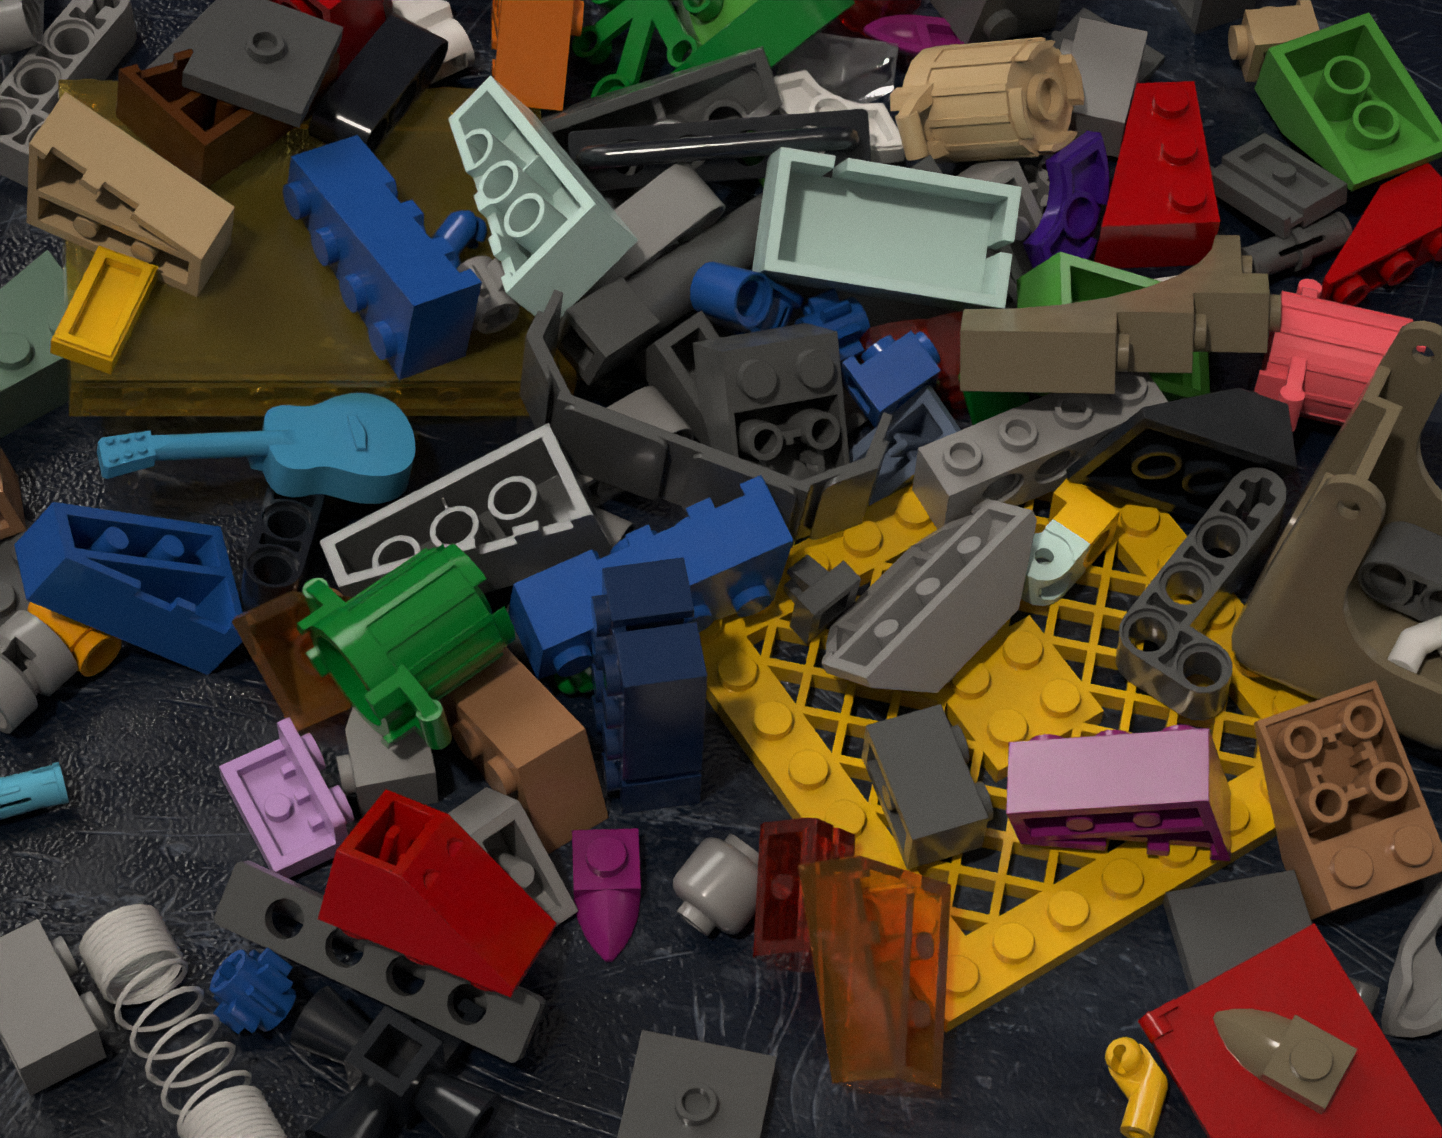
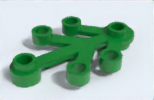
M591 0L609 13L593 26L583 27L581 36H575L572 43L573 51L579 58L590 65H599L609 57L612 50V40L630 27L617 73L602 78L594 87L591 98L639 83L655 26L668 48L667 60L675 69L683 63L682 58L686 51L692 48L693 53L702 46L700 42L688 35L670 0ZM683 0L684 8L701 21L713 19L720 12L723 5V0H706L703 5L698 7L700 0ZM597 39L595 47L588 52L591 42Z

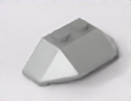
M987 498L972 507V515L951 521L913 544L830 626L826 642V655L822 659V665L826 673L870 688L938 693L1019 610L1037 522L1033 510Z

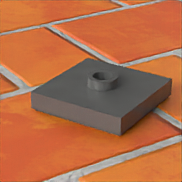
M220 0L183 71L182 86L300 128L341 43L343 27L269 0Z
M642 1030L617 1138H761L777 1057Z

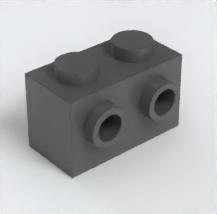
M939 704L866 725L861 757L906 869L982 848L987 823L993 819L992 802L982 781L974 783L966 765L969 763V750L965 736L958 725L950 727L942 705Z

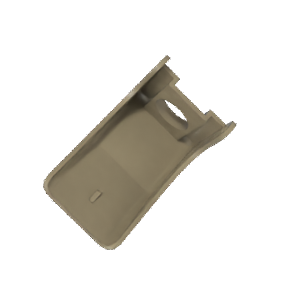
M1414 321L1402 326L1295 504L1233 627L1232 651L1238 661L1250 671L1317 700L1376 680L1397 733L1431 749L1442 751V657L1437 649L1427 654L1417 674L1389 661L1387 658L1400 633L1406 628L1422 623V621L1375 601L1362 590L1358 581L1359 570L1385 525L1391 522L1404 521L1442 536V490L1435 484L1425 468L1420 450L1423 427L1442 392V327L1428 321ZM1426 346L1433 351L1434 356H1424L1417 351L1416 347Z

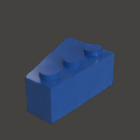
M52 502L14 544L27 601L203 674L209 675L249 636L221 526Z

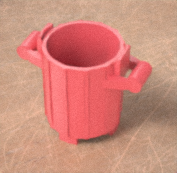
M1303 279L1299 282L1296 293L1283 290L1280 293V332L1269 333L1267 353H1264L1254 392L1288 404L1292 432L1296 429L1299 417L1342 426L1402 326L1413 322V319L1320 299L1322 292L1321 284L1312 279ZM1417 346L1416 349L1418 352L1425 353L1426 346Z

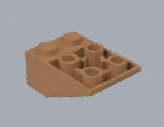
M1376 680L1254 723L1282 862L1286 871L1295 870L1311 921L1420 882L1442 872L1441 839Z

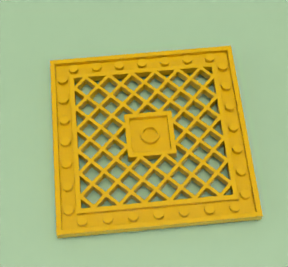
M913 483L868 506L861 524L820 539L811 540L808 538L790 549L774 601L764 610L748 617H739L736 613L715 620L709 627L699 632L707 671L706 699L946 1033L1163 904L1166 892L1192 887L1277 836L1254 723L1258 720L1314 702L1317 699L1254 673L1238 661L1232 651V632L1244 605L1234 592L1202 634L1228 652L1232 661V677L1228 695L1244 715L1226 712V702L1223 710L1215 717L1204 721L1191 720L1181 716L1152 696L1136 693L1137 686L1128 680L1125 691L1091 684L1094 666L1118 670L1116 665L1117 649L1098 645L1101 628L1119 631V625L1127 611L1105 607L1108 590L1140 596L1187 537L1165 510L1082 485L1120 510L1114 540L1104 550L1103 566L1091 565L1075 582L1076 584L1098 588L1095 605L1061 598L1054 604L1039 606L1032 605L1021 599L1018 611L1047 616L1044 633L1030 615L1009 626V619L998 630L996 635L986 642L938 693L870 688L828 674L825 669L816 667L819 650H826L829 629H825L806 644L790 627L795 604L783 589L784 584L792 579L787 574V570L806 555L811 556L828 572L842 561H845L861 578L859 588L871 582L870 586L875 583L913 544L937 530L913 492ZM1056 490L1035 499L1052 502L1053 493ZM1035 499L1025 502L1024 508L1033 510ZM1035 516L1037 522L1034 534L1044 531L1045 527L1050 523L1048 522L1049 518ZM1114 555L1118 557L1130 573L1112 570ZM1186 594L1170 596L1174 602L1189 605L1197 602L1193 597ZM1056 619L1091 625L1088 643L1053 636ZM764 640L760 655L753 645ZM781 640L809 646L805 665L771 658L775 641ZM1145 640L1134 642V646L1143 651ZM1065 660L1084 663L1081 680ZM1194 674L1186 678L1191 684L1198 687H1207L1215 684L1210 677L1201 674ZM780 681L800 685L796 703ZM814 687L845 694L841 713L806 706L810 688ZM855 696L890 703L887 719L897 717L899 706L922 710L941 704L952 726L958 725L965 736L969 750V761H972L970 774L974 783L978 781L981 764L995 783L1008 776L1009 742L1030 741L1031 738L1043 734L1074 738L1095 736L1105 730H1116L1097 726L1101 723L1104 714L1102 707L1122 711L1118 730L1129 732L1132 713L1166 720L1165 728L1177 725V723L1209 728L1224 773L1237 776L1228 782L1231 793V861L1210 860V848L1171 844H1169L1168 856L1148 855L1147 842L1127 841L1108 853L1109 839H1106L1105 851L1020 844L1009 819H1007L1005 831L986 828L982 845L983 848L1001 851L997 873L961 865L963 853L952 856L951 863L939 860L907 870L896 841L886 828H890L882 806L878 805L879 799L873 784L869 801L867 802L850 779L855 778L871 782L863 759L842 755L846 735L864 739L866 725L880 722L851 715ZM815 729L836 733L832 753ZM1222 732L1256 739L1254 757L1219 751ZM985 785L992 802V807L1006 810L1007 789ZM1011 854L1047 861L1043 882L1007 875ZM1057 863L1081 868L1053 884ZM924 878L947 883L943 904ZM956 885L993 892L989 914L952 907ZM1003 895L1026 899L1023 903L999 916ZM962 930L972 931V933L965 936Z

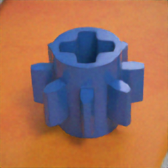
M832 288L809 298L808 303L802 305L801 310L805 316L797 319L795 325L808 323L837 331L841 366L843 361L852 355L857 359L858 355L864 353L865 350L861 342L870 337L871 329L867 314L856 298L851 296L839 301L836 290Z
M268 947L261 954L255 949L251 950L249 954L244 950L235 951L222 962L210 982V991L215 994L213 999L219 1003L213 1014L218 1016L221 1022L237 1034L244 1028L251 1033L255 1032L257 1027L263 1032L273 1029L289 1013L296 998V992L291 988L293 982L287 978L293 967Z

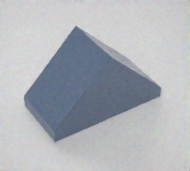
M925 385L891 414L893 416L886 436L889 444L869 506L913 483L919 447L961 430L931 385ZM877 427L849 450L850 463L866 457Z

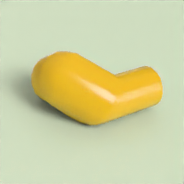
M1129 1037L1117 1038L1108 1045L1105 1052V1061L1111 1076L1128 1099L1120 1132L1127 1138H1154L1168 1091V1080L1150 1052L1142 1044Z

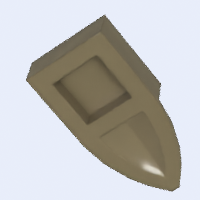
M1230 1009L1218 1011L1213 1017L1215 1026L1225 1046L1245 1069L1259 1080L1319 1114H1322L1357 1051L1356 1048L1297 1015L1291 1020L1267 1011Z

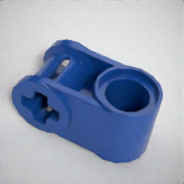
M714 261L705 263L698 269L690 287V300L697 313L702 310L707 319L730 332L731 336L785 327L790 320L793 310L801 308L804 302V298L800 294L777 284L765 274Z

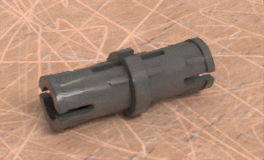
M1337 211L1329 214L1327 217L1314 221L1304 228L1298 225L1292 227L1290 236L1285 239L1275 234V236L1251 246L1241 247V255H1252V273H1262L1270 276L1287 269L1291 272H1298L1309 267L1313 259L1342 249L1353 230L1347 217ZM1306 241L1308 242L1307 245L1279 255V252Z

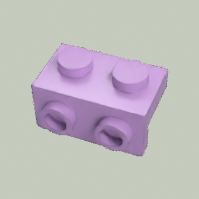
M290 717L277 722L278 740L219 766L221 779L268 868L288 879L334 858L337 848L348 836L346 825L354 821L353 812L339 785L328 789L319 772L324 770L326 766L313 736L310 733L300 736Z

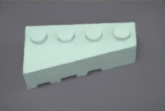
M490 75L448 120L465 171L474 179L478 192L473 196L479 212L487 218L492 233L488 241L493 256L502 263L505 275L501 277L506 294L535 316L539 310L544 312L554 289L563 292L562 317L565 311L572 307L616 264L638 239L537 116Z

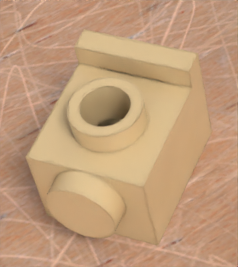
M1297 0L1295 6H1266L1260 9L1245 10L1242 24L1230 26L1228 33L1230 56L1233 60L1240 61L1245 82H1255L1258 80L1268 48L1320 30L1311 0Z

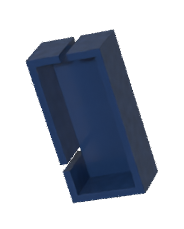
M684 557L602 568V595L591 596L594 630H591L594 663H591L594 695H591V705L596 734H602L605 752L601 753L606 791L618 790L622 814L700 803L702 776L700 770H702L707 671L697 622L684 624V618L694 617V606Z

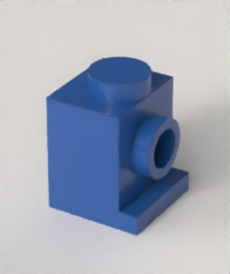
M911 330L896 341L891 335H888L874 343L862 354L863 364L860 365L852 355L843 361L841 367L843 386L874 428H876L884 412L891 415L925 385H931L932 388H935L941 372L937 366L941 363V358L931 340L923 332L919 331L914 335Z

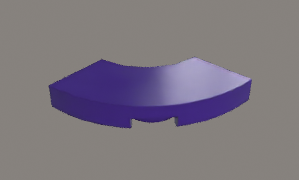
M1086 131L1045 161L1050 182L1047 207L1036 230L1023 242L1032 268H1035L1058 252H1064L1088 260L1094 250L1097 240L1093 238L1098 223L1101 204L1107 205L1109 196V167L1106 148L1101 132Z

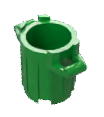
M453 543L446 548L442 544L437 548L423 549L346 603L329 587L327 581L323 578H312L303 586V594L311 614L297 623V630L302 636L310 631L311 639L315 646L306 652L307 657L321 677L328 673L330 674L345 698L362 719L376 732L384 736L380 742L387 749L413 731L422 737L431 749L440 750L447 747L452 740V734L439 700L504 655L503 648L516 640L515 629L505 606L492 614L485 595L478 587L487 578L470 557Z

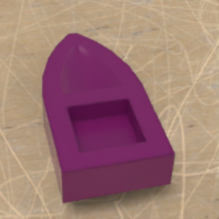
M894 15L880 18L864 27V33L881 45L913 58L922 49L941 45L965 44L952 31L946 19L941 17Z
M638 828L572 830L574 903L578 909V912H576L577 920L593 950L605 962H613L630 940L639 915L641 898Z

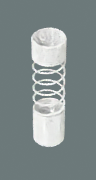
M133 904L122 906L94 922L85 932L80 942V957H82L88 971L91 973L97 988L100 989L103 998L111 1004H116L114 1010L116 1022L124 1029L132 1031L129 1039L131 1050L139 1057L147 1058L145 1065L147 1079L155 1085L163 1086L161 1093L162 1106L171 1114L180 1115L176 1125L180 1138H287V1135L284 1134V1130L281 1129V1125L278 1123V1119L275 1118L274 1113L268 1106V1102L265 1101L262 1091L255 1086H249L252 1074L246 1070L229 1071L212 1079L190 1097L182 1110L175 1109L169 1103L167 1096L169 1088L190 1086L217 1074L232 1060L235 1055L236 1046L226 1041L209 1044L187 1056L174 1068L165 1082L160 1081L154 1076L151 1067L153 1060L175 1058L202 1046L217 1031L220 1025V1018L209 1013L198 1014L185 1019L201 1004L204 998V990L198 986H183L172 990L186 976L188 962L183 960V953L180 951V947L174 941V937L165 925V921L162 920V916L159 915V911L152 905ZM181 966H182V972L180 973V975L178 976V978H176V979L174 980V978L178 975V973H179V971H180V968H181ZM190 991L198 993L195 1003L182 1014L157 1025L139 1027L155 1008L173 996ZM157 999L143 1011L134 1026L129 1025L122 1019L121 1005L141 1004ZM203 1019L213 1021L211 1030L195 1043L171 1053L156 1054L162 1044L187 1025ZM182 1021L172 1027L158 1040L150 1054L145 1053L138 1047L136 1041L137 1032L157 1031ZM221 1047L229 1049V1054L225 1060L212 1070L186 1081L172 1082L185 1066L202 1054ZM234 1076L245 1077L243 1085L225 1088L212 1094L197 1104L192 1110H189L203 1093L219 1082Z

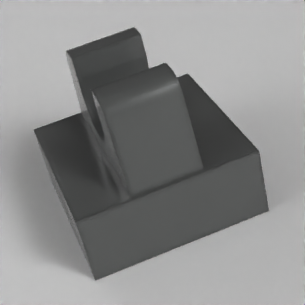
M806 555L787 570V574L792 579L785 583L783 587L785 593L795 604L790 627L806 644L832 625L855 603L861 578L845 561H842L828 572L811 556Z

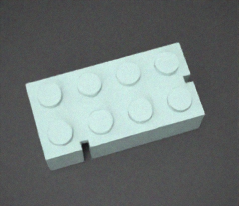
M780 147L768 157L752 271L765 274L776 282L825 290L834 288L838 292L962 312L964 309H1005L1012 254L999 252L986 258L987 248L997 250L1014 242L1022 187L847 158L834 167L836 158L834 155ZM833 169L832 178L823 177V175Z

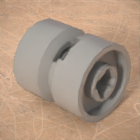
M18 610L0 627V731L9 734L37 709L38 702L36 696L38 694L51 696L78 670L75 658L60 637L42 620L26 610Z

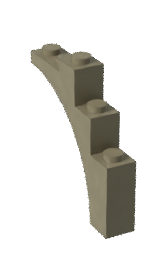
M1215 235L1212 250L1197 265L1176 277L1147 288L1107 298L1062 305L1014 309H964L960 330V391L1115 394V372L1192 373L1193 352L1267 353L1268 332H1280L1281 295L1270 294L1268 274L1252 273V255H1241L1240 235Z

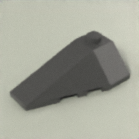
M761 46L564 107L563 111L555 110L544 114L540 121L569 155L568 134L572 131L761 117L771 114L783 102L764 47ZM704 161L688 162L694 170L704 163ZM645 165L616 168L624 175H634L639 173ZM642 188L598 192L615 210Z

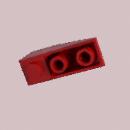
M1429 162L1415 167L1379 187L1324 277L1320 299L1356 306L1369 292L1386 283L1389 286L1399 284L1415 268L1432 259L1442 261V177Z

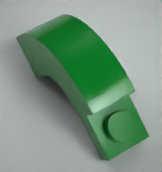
M758 0L687 57L686 61L672 73L761 46L764 47L772 69L796 49L814 38L854 5L855 2L854 0Z

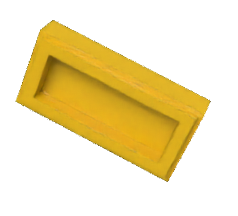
M98 246L51 339L50 353L112 374L157 281L158 266Z

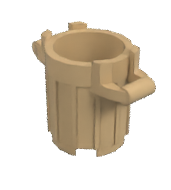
M1043 37L951 44L922 49L911 61L903 87H897L890 94V111H899L895 119L906 160H923L929 155L932 156L937 164L1039 157V155H1052L1056 151L1063 149L1074 140L1078 132L1068 131L1074 106L1084 105L1082 76L1075 58L1072 54L1061 55L1060 50L1053 46L1055 41H1045L1046 38Z

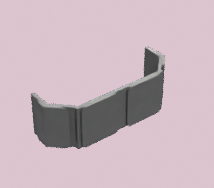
M554 289L544 312L539 310L535 315L525 338L520 397L536 429L547 423L550 424L576 472L647 499L653 500L659 497L682 506L685 512L687 507L709 497L715 508L744 495L740 484L762 475L793 538L791 548H793L796 540L809 535L811 540H816L862 523L874 493L889 444L886 436L893 415L883 413L865 458L799 481L571 395L554 361L557 351L563 292Z

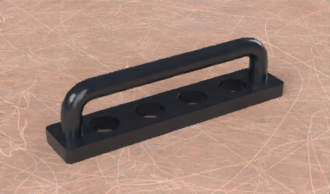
M865 109L572 131L568 134L570 158L598 191L643 188L674 164L704 161L703 165L695 169V172L705 183L765 178L768 157L780 147L810 152L825 151L824 154L836 156L834 167L847 158L872 162L869 115ZM765 156L761 162L753 166L742 165L735 159ZM645 165L639 173L634 175H624L616 168Z

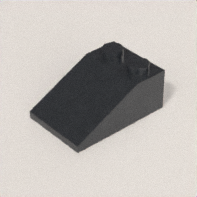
M1239 387L1141 408L1066 469L1067 480L1200 521L1231 480L1241 471L1249 468H1265L1283 479L1297 468L1289 407L1286 403Z

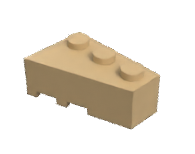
M64 92L29 143L27 223L92 252H96L98 246H102L158 266L157 280L195 297L199 296L231 244L235 207L79 100Z

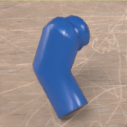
M458 210L448 215L431 239L443 236L455 250V260L450 262L457 268L461 264L460 254L465 248L476 249L478 248V241L485 242L488 233L487 225L482 218L475 216L472 211Z

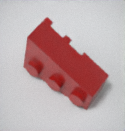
M1195 81L1136 83L1094 262L1114 268L1197 265L1212 250L1215 235H1217L1220 226V217Z

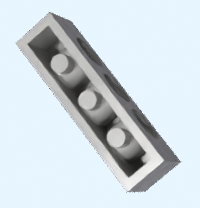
M1115 372V394H1047L919 447L912 490L937 529L951 521L972 515V507L987 498L1018 506L1056 490L1067 478L1066 469L1141 408L1168 401L1148 372Z

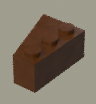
M192 48L173 53V62L142 71L137 64L119 69L116 117L159 156L206 188L296 128L284 122L183 87V71L193 54ZM338 52L335 53L303 122L313 116L320 100L337 80L340 54Z

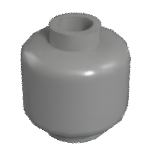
M729 834L725 840L715 837L706 838L700 843L673 879V889L683 901L676 912L707 937L715 927L726 934H738L770 896L772 883L766 873L771 868V865L758 852L733 834Z

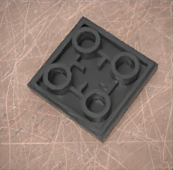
M1295 870L1166 892L1163 900L1189 991L1312 925Z

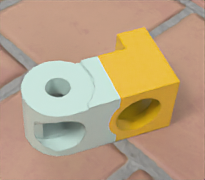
M1066 478L1053 493L1048 520L1050 523L1043 532L1034 534L1021 599L1032 605L1039 606L1054 604L1061 599L1114 540L1120 510L1081 484L1069 481Z

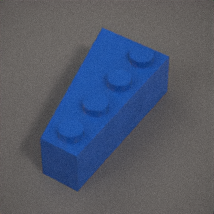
M355 135L291 156L288 182L283 186V197L286 207L295 220H302L310 233L312 247L318 261L323 266L329 265L337 277L341 296L347 308L352 313L358 312L367 326L369 340L377 357L380 360L387 359L399 380L465 357L482 282L471 269L458 272L450 262L455 260V250L443 236L431 239L426 234L424 213L413 200L400 203L397 199L396 180L361 138Z
M762 475L740 484L744 496L717 508L714 507L710 497L687 507L688 517L678 522L674 527L657 533L651 530L648 524L625 534L626 537L613 546L608 556L600 559L598 553L591 549L514 583L508 614L537 679L556 673L561 677L572 676L584 671L594 662L591 642V630H594L591 596L602 595V568L684 557L694 606V617L684 618V624L697 622L699 632L705 630L715 620L736 613L739 617H748L768 607L774 601L793 538Z

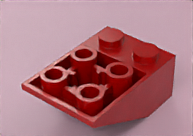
M385 789L337 848L318 915V920L340 928L350 937L370 940L404 954L406 958L414 963L434 966L468 980L478 989L498 992L510 998L556 927V922L449 814Z

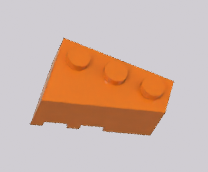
M492 0L491 49L497 50L496 59H492V76L526 107L563 111L570 36H581L584 1Z

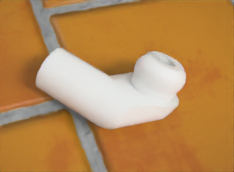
M1442 615L1404 629L1400 633L1387 659L1417 674L1427 654L1437 649L1442 657Z

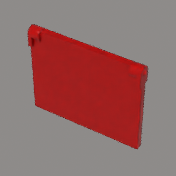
M1315 923L1179 998L1173 999L1153 1011L1146 1012L1138 1020L1145 1035L1154 1046L1208 1138H1442L1441 1125ZM1230 1009H1255L1272 1012L1291 1020L1297 1015L1356 1048L1355 1055L1323 1113L1319 1114L1259 1080L1245 1069L1231 1054L1221 1039L1213 1021L1215 1013Z

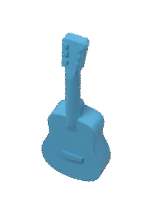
M349 393L333 397L312 406L280 405L272 407L265 414L262 431L151 435V431L102 437L98 441L97 457L101 475L106 479L153 467L155 461L246 457L250 468L263 471L270 487L282 496L303 497L322 494L351 502L380 504L392 501L406 491L416 448L411 425L405 414L394 402L375 394Z

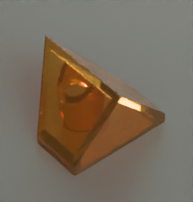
M290 591L235 616L232 623L285 718L290 717L296 730L300 731L350 709L352 705L345 698L330 674L328 673L321 677L307 657L306 652L315 646L312 642L310 631L302 636L297 630V623L311 613L303 592ZM339 596L345 603L351 598H353L349 596Z

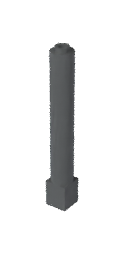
M906 157L904 161L882 164L905 167ZM826 173L823 177L832 178L833 173ZM763 192L627 280H624L620 275L565 311L560 320L557 349L588 386L634 357L639 351L644 349L651 337L694 310L690 300V287L696 272L705 263L714 261L752 271Z

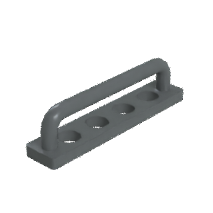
M249 860L238 862L234 866L214 916V922L217 925L265 948L268 947L282 956L508 1062L514 1063L524 1057L546 1002L542 996L521 986L517 987L511 998L498 992L484 991L476 988L468 980L434 966L414 963L406 958L404 954L370 940L350 937L340 928L318 920L324 897L323 894ZM276 912L302 923L303 927L292 938L283 936L273 925L272 913ZM333 938L364 952L361 960L353 966L340 962L333 953ZM393 966L425 980L421 990L416 994H409L400 990L393 980ZM455 992L479 1007L486 1009V1013L480 1021L472 1023L458 1016L453 1004Z

